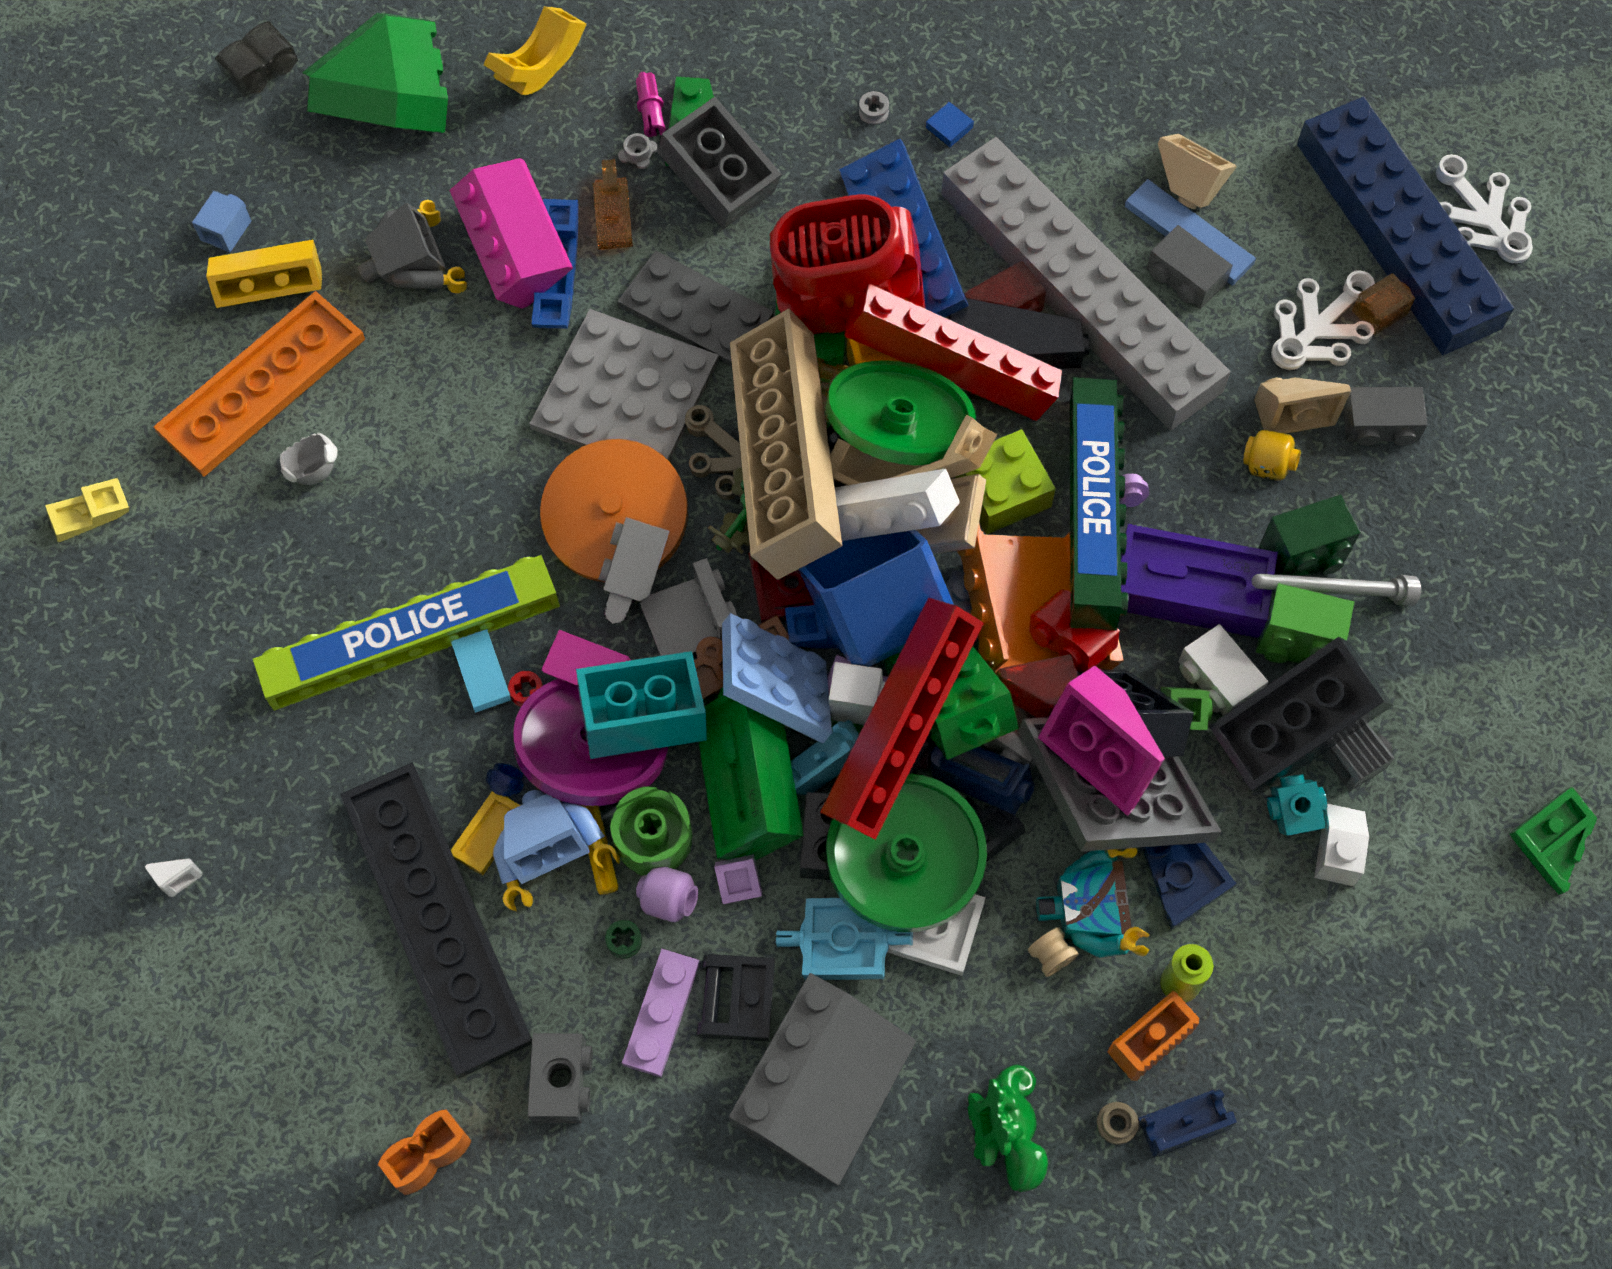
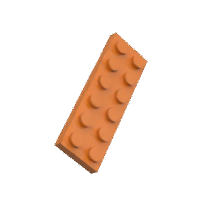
M315 291L153 427L162 439L205 477L365 340L364 334Z

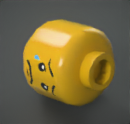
M1261 430L1255 437H1249L1243 463L1248 465L1250 473L1254 476L1281 481L1286 478L1289 470H1297L1301 450L1295 449L1294 438L1291 435Z

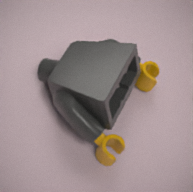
M431 200L422 201L419 209L411 206L409 203H405L399 209L387 211L377 227L367 235L365 241L372 258L360 264L358 271L368 284L381 277L396 289H442L443 285H447L448 290L452 293H461L467 289V282L454 281V279L465 278V272L462 268L452 267L447 274L442 272L446 267L430 230V227L439 224L441 216L440 211L435 210V204Z

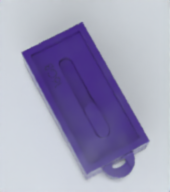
M1127 524L1125 531L1127 534L1125 556H1121V562H1127L1126 585H1121V592H1128V613L1210 629L1220 624L1226 632L1256 638L1260 637L1268 621L1272 590L1255 588L1252 585V578L1256 574L1274 575L1278 552Z

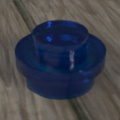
M496 763L493 769L487 771L485 776L491 791L500 796L510 797L512 794H519L524 786L522 782L523 773L509 764Z

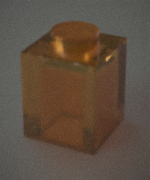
M1391 273L1360 292L1352 311L1361 321H1366L1373 326V335L1375 336L1407 316L1415 297L1412 295L1410 288Z

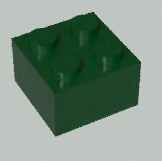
M1340 494L1273 516L1258 549L1278 552L1274 575L1310 577L1311 574L1320 571L1324 575H1328L1340 570L1344 566L1361 532Z

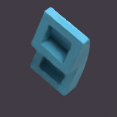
M487 629L451 641L475 713L512 700Z

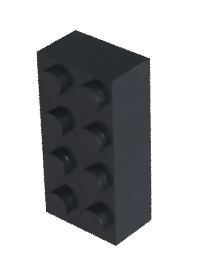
M1337 637L1209 725V727L1251 791L1264 793L1270 787L1278 784L1280 778L1290 776L1394 705L1349 641Z

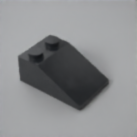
M1064 670L1062 677L1065 683L1068 684L1083 674V672ZM1101 670L1126 691L1163 754L1164 760H1166V757L1183 756L1194 712L1127 670Z

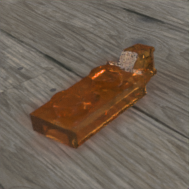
M615 159L602 160L603 179L595 180V183H593L598 249L633 247L628 182L626 177H617Z

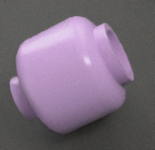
M668 867L651 869L647 875H643L640 878L636 888V895L640 898V906L645 914L676 923L683 919L684 916H689L693 912L698 900V888L694 886V881L688 873Z

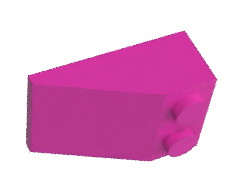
M1096 666L1067 684L1038 736L1044 744L1126 815L1132 813L1165 759L1126 691Z

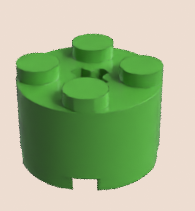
M648 786L629 792L619 801L611 819L610 830L621 861L629 869L641 876L647 875L653 868L668 867L676 869L691 852L693 838L689 814L682 800L671 792ZM653 827L654 831L658 833L650 835L646 830Z

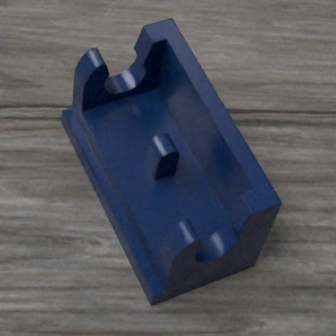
M1220 1089L1216 1091L1211 1090L1139 1117L1138 1121L1153 1157L1161 1156L1230 1130L1237 1123L1233 1111H1226L1223 1105V1091Z

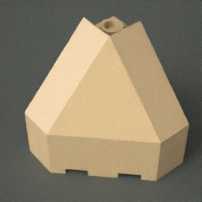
M966 415L944 458L928 465H903L884 461L865 454L849 443L838 439L830 454L833 480L847 486L946 469L949 477L953 478L980 468L998 434L984 428L974 418Z

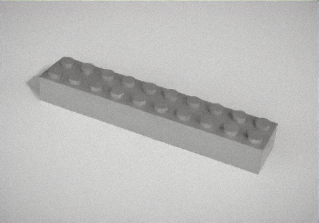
M997 137L943 172L941 195L1058 316L1081 320L1082 333L1088 334L1090 349L1170 431L1224 392L1231 371Z

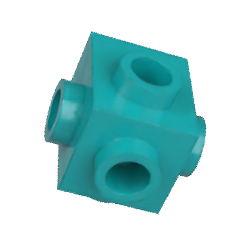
M1298 774L1280 778L1281 785L1270 787L1272 796L1267 797V808L1271 820H1277L1281 834L1288 836L1326 828L1323 810L1328 808L1327 798L1323 787L1317 786V781L1304 780V775ZM1299 799V805L1295 808V802Z

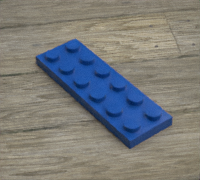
M898 139L839 169L849 196L857 194L875 196L887 202L891 207H903L911 213L919 243L926 310L945 318L968 307L969 305L902 140Z

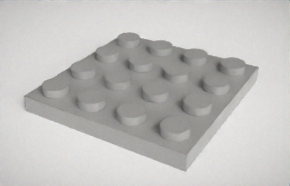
M589 309L529 423L530 428L578 447L608 439L631 440L653 448L670 462L686 429L685 414L691 407L698 405L719 362V355Z

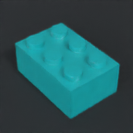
M692 651L576 669L579 699L590 759L707 740L706 712Z

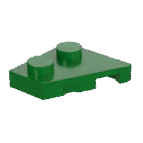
M1570 787L1562 791L1509 835L1547 883L1560 895L1570 888L1571 883L1568 880L1575 863L1580 862L1585 850V840L1591 835L1597 817L1574 788Z

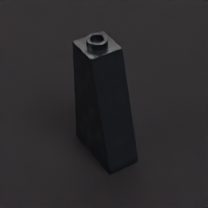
M966 298L968 307L948 316L949 320L1057 369L1081 368L1084 355H1089V336L1082 333L1081 320Z

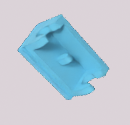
M851 720L838 722L832 727V734L824 743L816 742L791 760L796 794L807 795V792L813 793L840 774L859 736Z

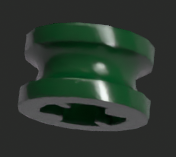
M619 920L611 924L606 931L605 940L607 948L615 957L622 959L631 958L640 950L642 937L639 928L633 922ZM619 931L623 934L631 931L635 935L630 936L633 944L628 948L624 944L617 948L613 944L617 942L615 934Z

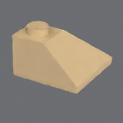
M1180 134L1161 137L1158 142L1170 190L1179 196L1178 201L1191 209H1196L1197 206L1200 208L1208 206L1237 167L1235 164Z
M1272 378L1264 383H1260L1254 400L1263 430L1286 434L1336 425L1351 393V389L1348 384L1303 378L1284 380L1282 378Z

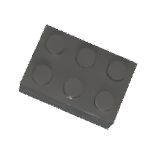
M713 97L662 133L657 151L723 230L772 195L782 175L716 97Z

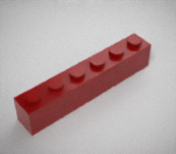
M868 284L850 308L845 337L901 362L915 364L937 372L958 387L1037 421L1059 397L1062 370L871 284Z
M932 598L927 599L820 811L821 813L876 840L984 624L982 621L956 605Z

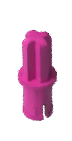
M641 72L638 78H636L639 96L637 109L642 113L644 134L647 137L657 136L656 128H658L659 134L662 135L666 131L661 111L664 103L658 95L655 75L651 72Z

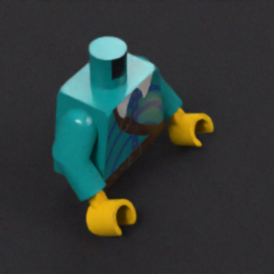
M1127 848L1124 851L1122 849L1096 850L1085 853L1065 868L1063 875L1059 877L1057 882L1058 896L1036 898L1038 921L1061 920L1062 931L1065 933L1064 939H1071L1076 947L1097 958L1125 955L1129 950L1138 956H1146L1149 949L1143 945L1135 946L1140 937H1149V934L1139 927L1131 926L1123 861H1116L1118 855L1125 858H1133L1137 854V848Z

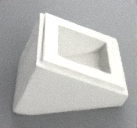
M191 859L151 863L145 866L159 888L169 897L178 894L203 874Z

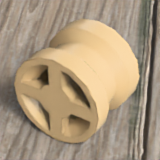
M1060 927L1049 931L1028 948L1030 955L1038 958L1042 963V972L1046 977L1061 970V968L1070 964L1079 955L1075 947L1068 946L1065 942V933Z

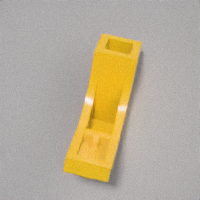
M544 6L536 27L526 43L511 54L488 53L484 66L495 72L493 75L495 79L521 95L534 93L540 90L571 57L583 34L586 23L561 8Z

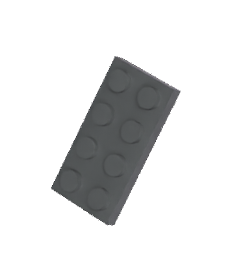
M656 250L618 300L619 308L687 344L718 354L719 361L731 367L730 342L774 317V311Z

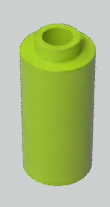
M1187 944L1180 947L1174 953L1161 975L1160 985L1165 996L1174 991L1185 1003L1193 1000L1213 972L1214 965L1209 952L1196 944Z

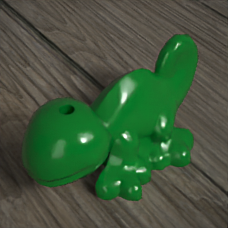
M1016 1064L1002 1070L996 1079L989 1080L986 1099L978 1093L969 1094L968 1114L976 1131L974 1137L976 1143L974 1157L980 1159L983 1166H992L1000 1150L1001 1154L1005 1156V1169L1009 1186L1014 1191L1027 1192L1036 1189L1045 1179L1048 1169V1158L1044 1148L1031 1141L1036 1131L1037 1121L1034 1110L1025 1097L1033 1092L1036 1086V1078L1028 1068Z

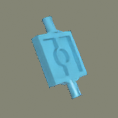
M807 898L805 918L800 931L777 930L776 945L778 948L800 947L803 954L802 976L805 980L809 973L823 980L884 979L885 956L889 945H913V932H897L877 927L856 915L841 898Z

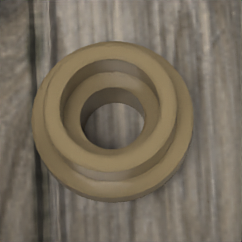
M1109 1103L1101 1109L1097 1116L1098 1132L1104 1140L1111 1144L1121 1145L1128 1143L1138 1131V1117L1135 1111L1125 1103ZM1118 1116L1123 1119L1125 1123L1123 1130L1115 1131L1111 1128L1110 1119L1112 1117Z

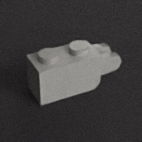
M628 517L625 518L624 524L616 522L610 544L616 545L612 560L605 558L599 575V580L605 581L603 590L610 592L604 615H606L605 619H608L612 624L624 621L632 599L641 601L649 597L670 532L669 530Z

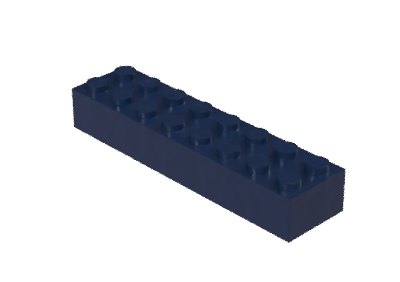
M1364 96L1304 121L1297 146L1442 356L1502 330L1514 310L1513 305Z

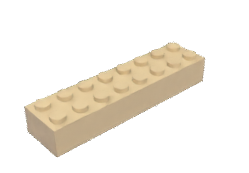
M790 309L783 311L730 342L750 553L777 580L842 547L814 334Z

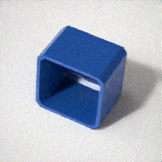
M916 530L843 540L842 547L799 568V572L828 636L853 665L870 667L902 651L928 598L954 605L928 541Z

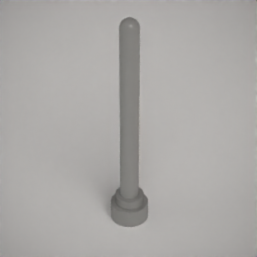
M1256 574L1252 578V585L1257 589L1275 590L1277 584L1280 583L1318 593L1384 596L1394 601L1397 605L1413 606L1419 601L1421 595L1419 579L1416 576L1398 575L1389 582Z

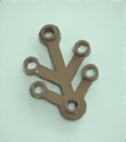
M704 405L691 407L685 414V424L688 432L695 437L708 436L732 456L709 458L705 453H696L689 460L691 473L696 477L703 478L714 473H731L736 468L742 467L740 443L715 423L713 413L708 407ZM698 414L705 415V419L701 422H695L693 417ZM698 461L707 463L703 469H696L694 465ZM723 475L715 483L717 495L723 500H731L735 496H740L735 495L732 490L729 492L720 490L723 484H733L735 482L732 476Z

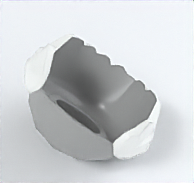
M314 433L307 438H302L300 443L295 442L292 447H287L286 451L280 454L283 477L291 482L309 486L321 483L329 476L337 458V447L329 438L321 433Z

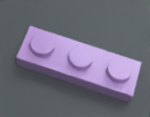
M661 949L622 1061L623 1066L660 1078L662 1077L700 965V960Z

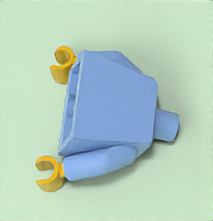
M539 790L525 793L522 798L523 805L505 814L504 830L501 831L493 849V856L502 884L506 883L508 888L503 895V902L507 908L516 911L514 899L519 894H521V900L525 906L531 907L533 904L531 893L520 888L518 880L523 884L590 853L588 848L590 845L595 850L593 860L602 871L607 872L601 864V858L606 853H611L617 863H620L619 854L612 846L603 842L602 838L605 836L587 808L577 804L561 802V800L544 794Z

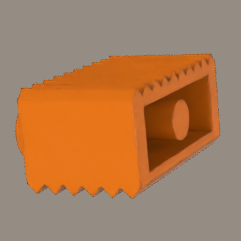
M1172 991L1113 1041L1107 1052L1132 1081H1138L1140 1076H1144L1147 1070H1150L1153 1065H1156L1159 1060H1162L1165 1055L1174 1050L1176 1045H1179L1183 1039L1185 1040L1189 1034L1193 1033L1199 1025V1017L1176 992Z

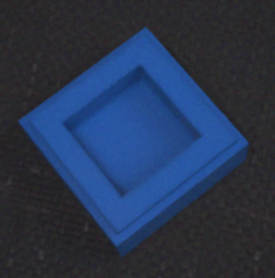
M950 102L926 121V129L949 147L967 134L974 125V121Z

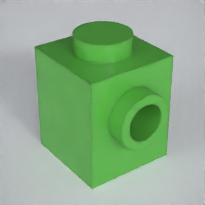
M1161 687L1162 693L1194 712L1190 729L1208 730V721L1211 720L1213 710L1212 699L1209 698L1210 691L1194 688Z

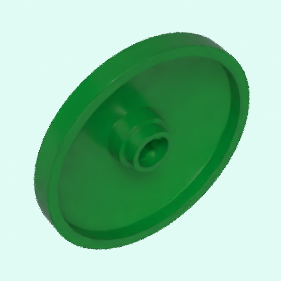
M869 361L843 370L832 381L826 401L828 420L834 430L847 443L872 457L903 465H928L942 460L965 416L968 415L976 420L973 404L956 384L930 369L900 361Z
M910 773L876 840L833 819L826 843L828 873L842 901L865 921L877 927L897 932H918L932 929L957 916L976 894L984 875L987 860V845L983 827L970 804L957 791L945 783L931 777Z

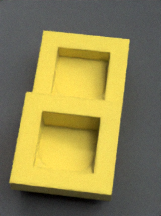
M118 478L82 487V496L45 505L58 543L113 521L129 512V506Z

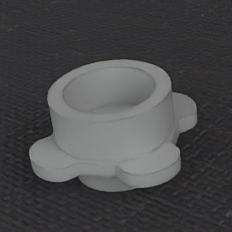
M643 134L629 135L623 143L624 150L618 153V158L622 163L630 162L639 169H645L650 165L649 159L652 154L658 150L657 144L654 141H650Z

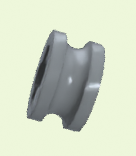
M876 91L864 94L859 101L860 118L864 122L873 125L884 122L889 115L888 98L883 93ZM872 104L879 105V109L877 108L876 112L869 111V107L872 108Z

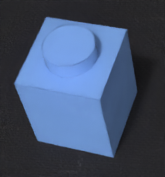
M213 191L192 224L201 241L231 252L250 224L251 219L246 210L245 203L240 198L231 194L226 196Z

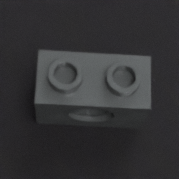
M533 1033L527 1114L532 1123H582V1112H589L590 1087H584V1071L592 1070L593 1050L592 1046H586L583 1034ZM569 1070L572 1072V1078L568 1085L562 1088H556L551 1085V1079L557 1071Z

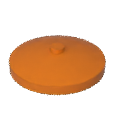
M601 440L574 451L553 471L547 481L541 499V525L553 553L568 569L584 578L605 583V581L599 580V575L605 558L612 560L616 545L610 544L616 522L624 524L625 518L628 517L670 531L658 566L659 569L676 552L684 537L688 522V501L680 476L662 454L647 445L631 440Z

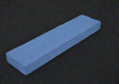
M1148 179L1125 202V207L1165 237L1179 225L1232 264V270L1228 279V283L1232 286L1255 263L1256 258Z

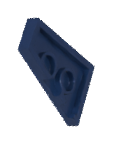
M1206 843L1142 847L1171 931L1232 890L1237 884Z

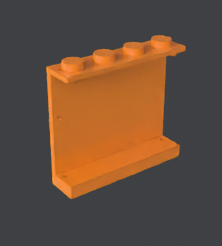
M979 524L975 548L957 551L959 556H961L964 569V586L969 593L972 607L971 615L984 623L978 634L979 654L996 675L1063 676L1064 670H1077L1065 665L1058 652L1039 646L1029 632L1030 616L1035 610L1059 590L1064 589L1070 592V532L1064 538L984 535ZM1119 640L1118 647L1096 666L1100 670H1113L1124 661Z

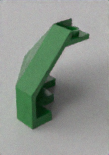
M383 13L373 15L302 72L309 76L307 111L395 128L445 133L448 95L446 87L439 86L443 65L440 49L433 48L432 44L433 37L437 34L435 22L427 19Z

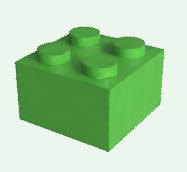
M1278 583L1271 596L1268 621L1258 638L1256 653L1264 654L1267 660L1276 663H1283L1287 660L1301 663L1337 637L1347 640L1354 601Z

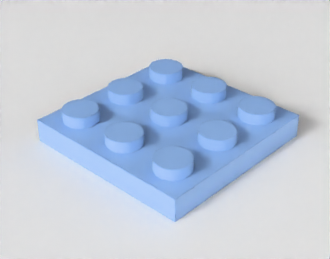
M730 613L722 623L723 695L824 743L832 734L826 661L814 652H807L791 644L785 637L775 636L759 628L753 621L742 619Z

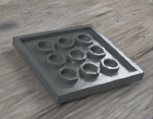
M1048 718L1023 719L1018 730L1080 852L1215 842L1220 835L1221 830L1179 756L1166 757V760L1159 767L1132 813L1126 815L1038 738Z

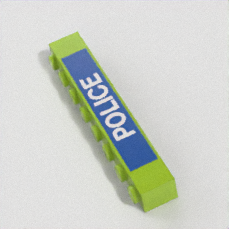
M542 555L534 558L524 557L517 560L512 566L500 570L492 569L485 571L473 580L464 583H451L437 593L428 596H415L408 600L406 604L398 607L379 609L372 613L370 617L356 622L346 621L337 625L334 630L323 634L304 636L298 643L287 647L268 649L262 656L253 658V662L265 699L275 711L451 647V641L485 629H487L488 633L558 608L560 604Z

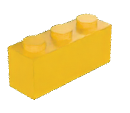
M314 240L216 256L208 259L206 277L216 308L321 290L322 270Z

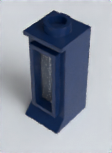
M935 745L931 752L930 768L933 778L953 789L1013 815L1016 814L1022 803L1026 804L1032 797L1035 783L1032 779L1030 765L1027 763L1025 765L980 746L949 760L945 758L937 745Z

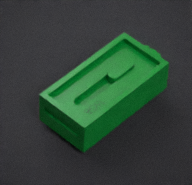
M973 646L929 732L930 737L947 760L1019 729L1010 691ZM901 651L884 659L888 677Z
M721 688L718 698L704 706L707 740L699 742L717 859L729 860L754 854L756 861L804 836L784 724L723 695V688Z

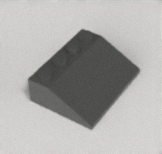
M809 973L730 1113V1125L839 1186L917 1040L845 991Z

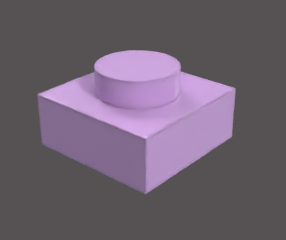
M754 854L715 862L714 868L723 904L762 896Z

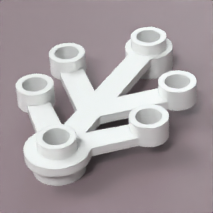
M1458 155L1444 156L1436 169L1438 180L1443 184L1451 185L1472 210L1453 207L1447 202L1439 203L1449 214L1452 221L1488 228L1494 235L1475 233L1469 227H1461L1458 230L1462 235L1470 239V241H1467L1471 247L1497 251L1499 256L1509 263H1522L1526 261L1533 249L1531 237L1524 231L1526 217L1531 210L1529 200L1523 197H1516L1511 201L1508 213L1512 220L1510 229H1508L1501 221L1504 194L1510 184L1509 177L1501 172L1493 173L1489 177L1487 189L1490 191L1487 204L1465 179L1464 175L1467 170L1465 160ZM1493 181H1500L1504 186H1496ZM1520 205L1525 211H1518L1514 206ZM1509 245H1514V246H1516L1519 250L1513 249V248L1510 247Z
M1360 270L1350 273L1343 287L1344 292L1320 315L1318 314L1317 304L1319 284L1311 278L1301 280L1296 293L1302 300L1305 329L1297 336L1295 335L1293 318L1297 311L1296 305L1290 300H1280L1274 309V316L1279 321L1280 339L1274 343L1271 351L1275 364L1286 370L1298 369L1303 366L1305 361H1330L1336 366L1345 365L1351 356V349L1348 345L1344 343H1335L1332 347L1309 345L1315 339H1352L1358 344H1366L1371 340L1374 328L1366 321H1359L1355 324L1332 323L1354 302H1363L1370 297L1375 286L1373 277L1369 273ZM1358 286L1363 290V292L1357 291L1352 287ZM1302 287H1311L1314 292L1306 293ZM1282 307L1288 308L1291 314H1282L1279 309ZM1363 329L1368 335L1361 336L1356 330ZM1284 351H1292L1295 356H1288ZM1334 351H1342L1346 357L1338 358L1334 355Z

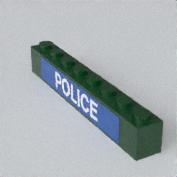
M1073 377L1069 406L1070 628L1117 631L1120 615H1127L1128 592H1121V585H1126L1127 562H1121V556H1125L1127 534L1120 533V527L1125 525L1126 504H1119V498H1124L1125 476H1119V471H1123L1125 450L1118 448V443L1122 444L1124 436V422L1118 421V417H1122L1123 395H1117V380Z

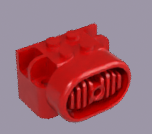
M865 194L809 202L796 206L785 213L769 234L772 277L776 290L778 309L780 313L790 309L813 334L825 332L840 333L844 331L847 326L850 308L868 284L926 309L919 243L911 213L903 207H891L884 200Z

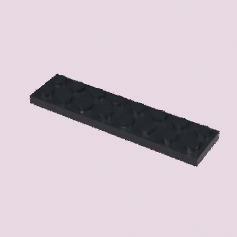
M413 762L341 793V798L456 1076L458 1078L466 1076L532 1045V1037Z

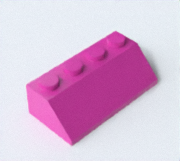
M518 158L473 169L449 190L497 300L521 309L528 307L534 302V292H546L573 269L523 159Z

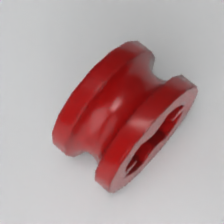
M531 671L518 672L509 681V694L512 701L519 707H522L529 698V696L523 697L521 692L516 694V690L522 689V683L529 682L531 687L536 685L535 689L530 690V695L543 686L538 675Z

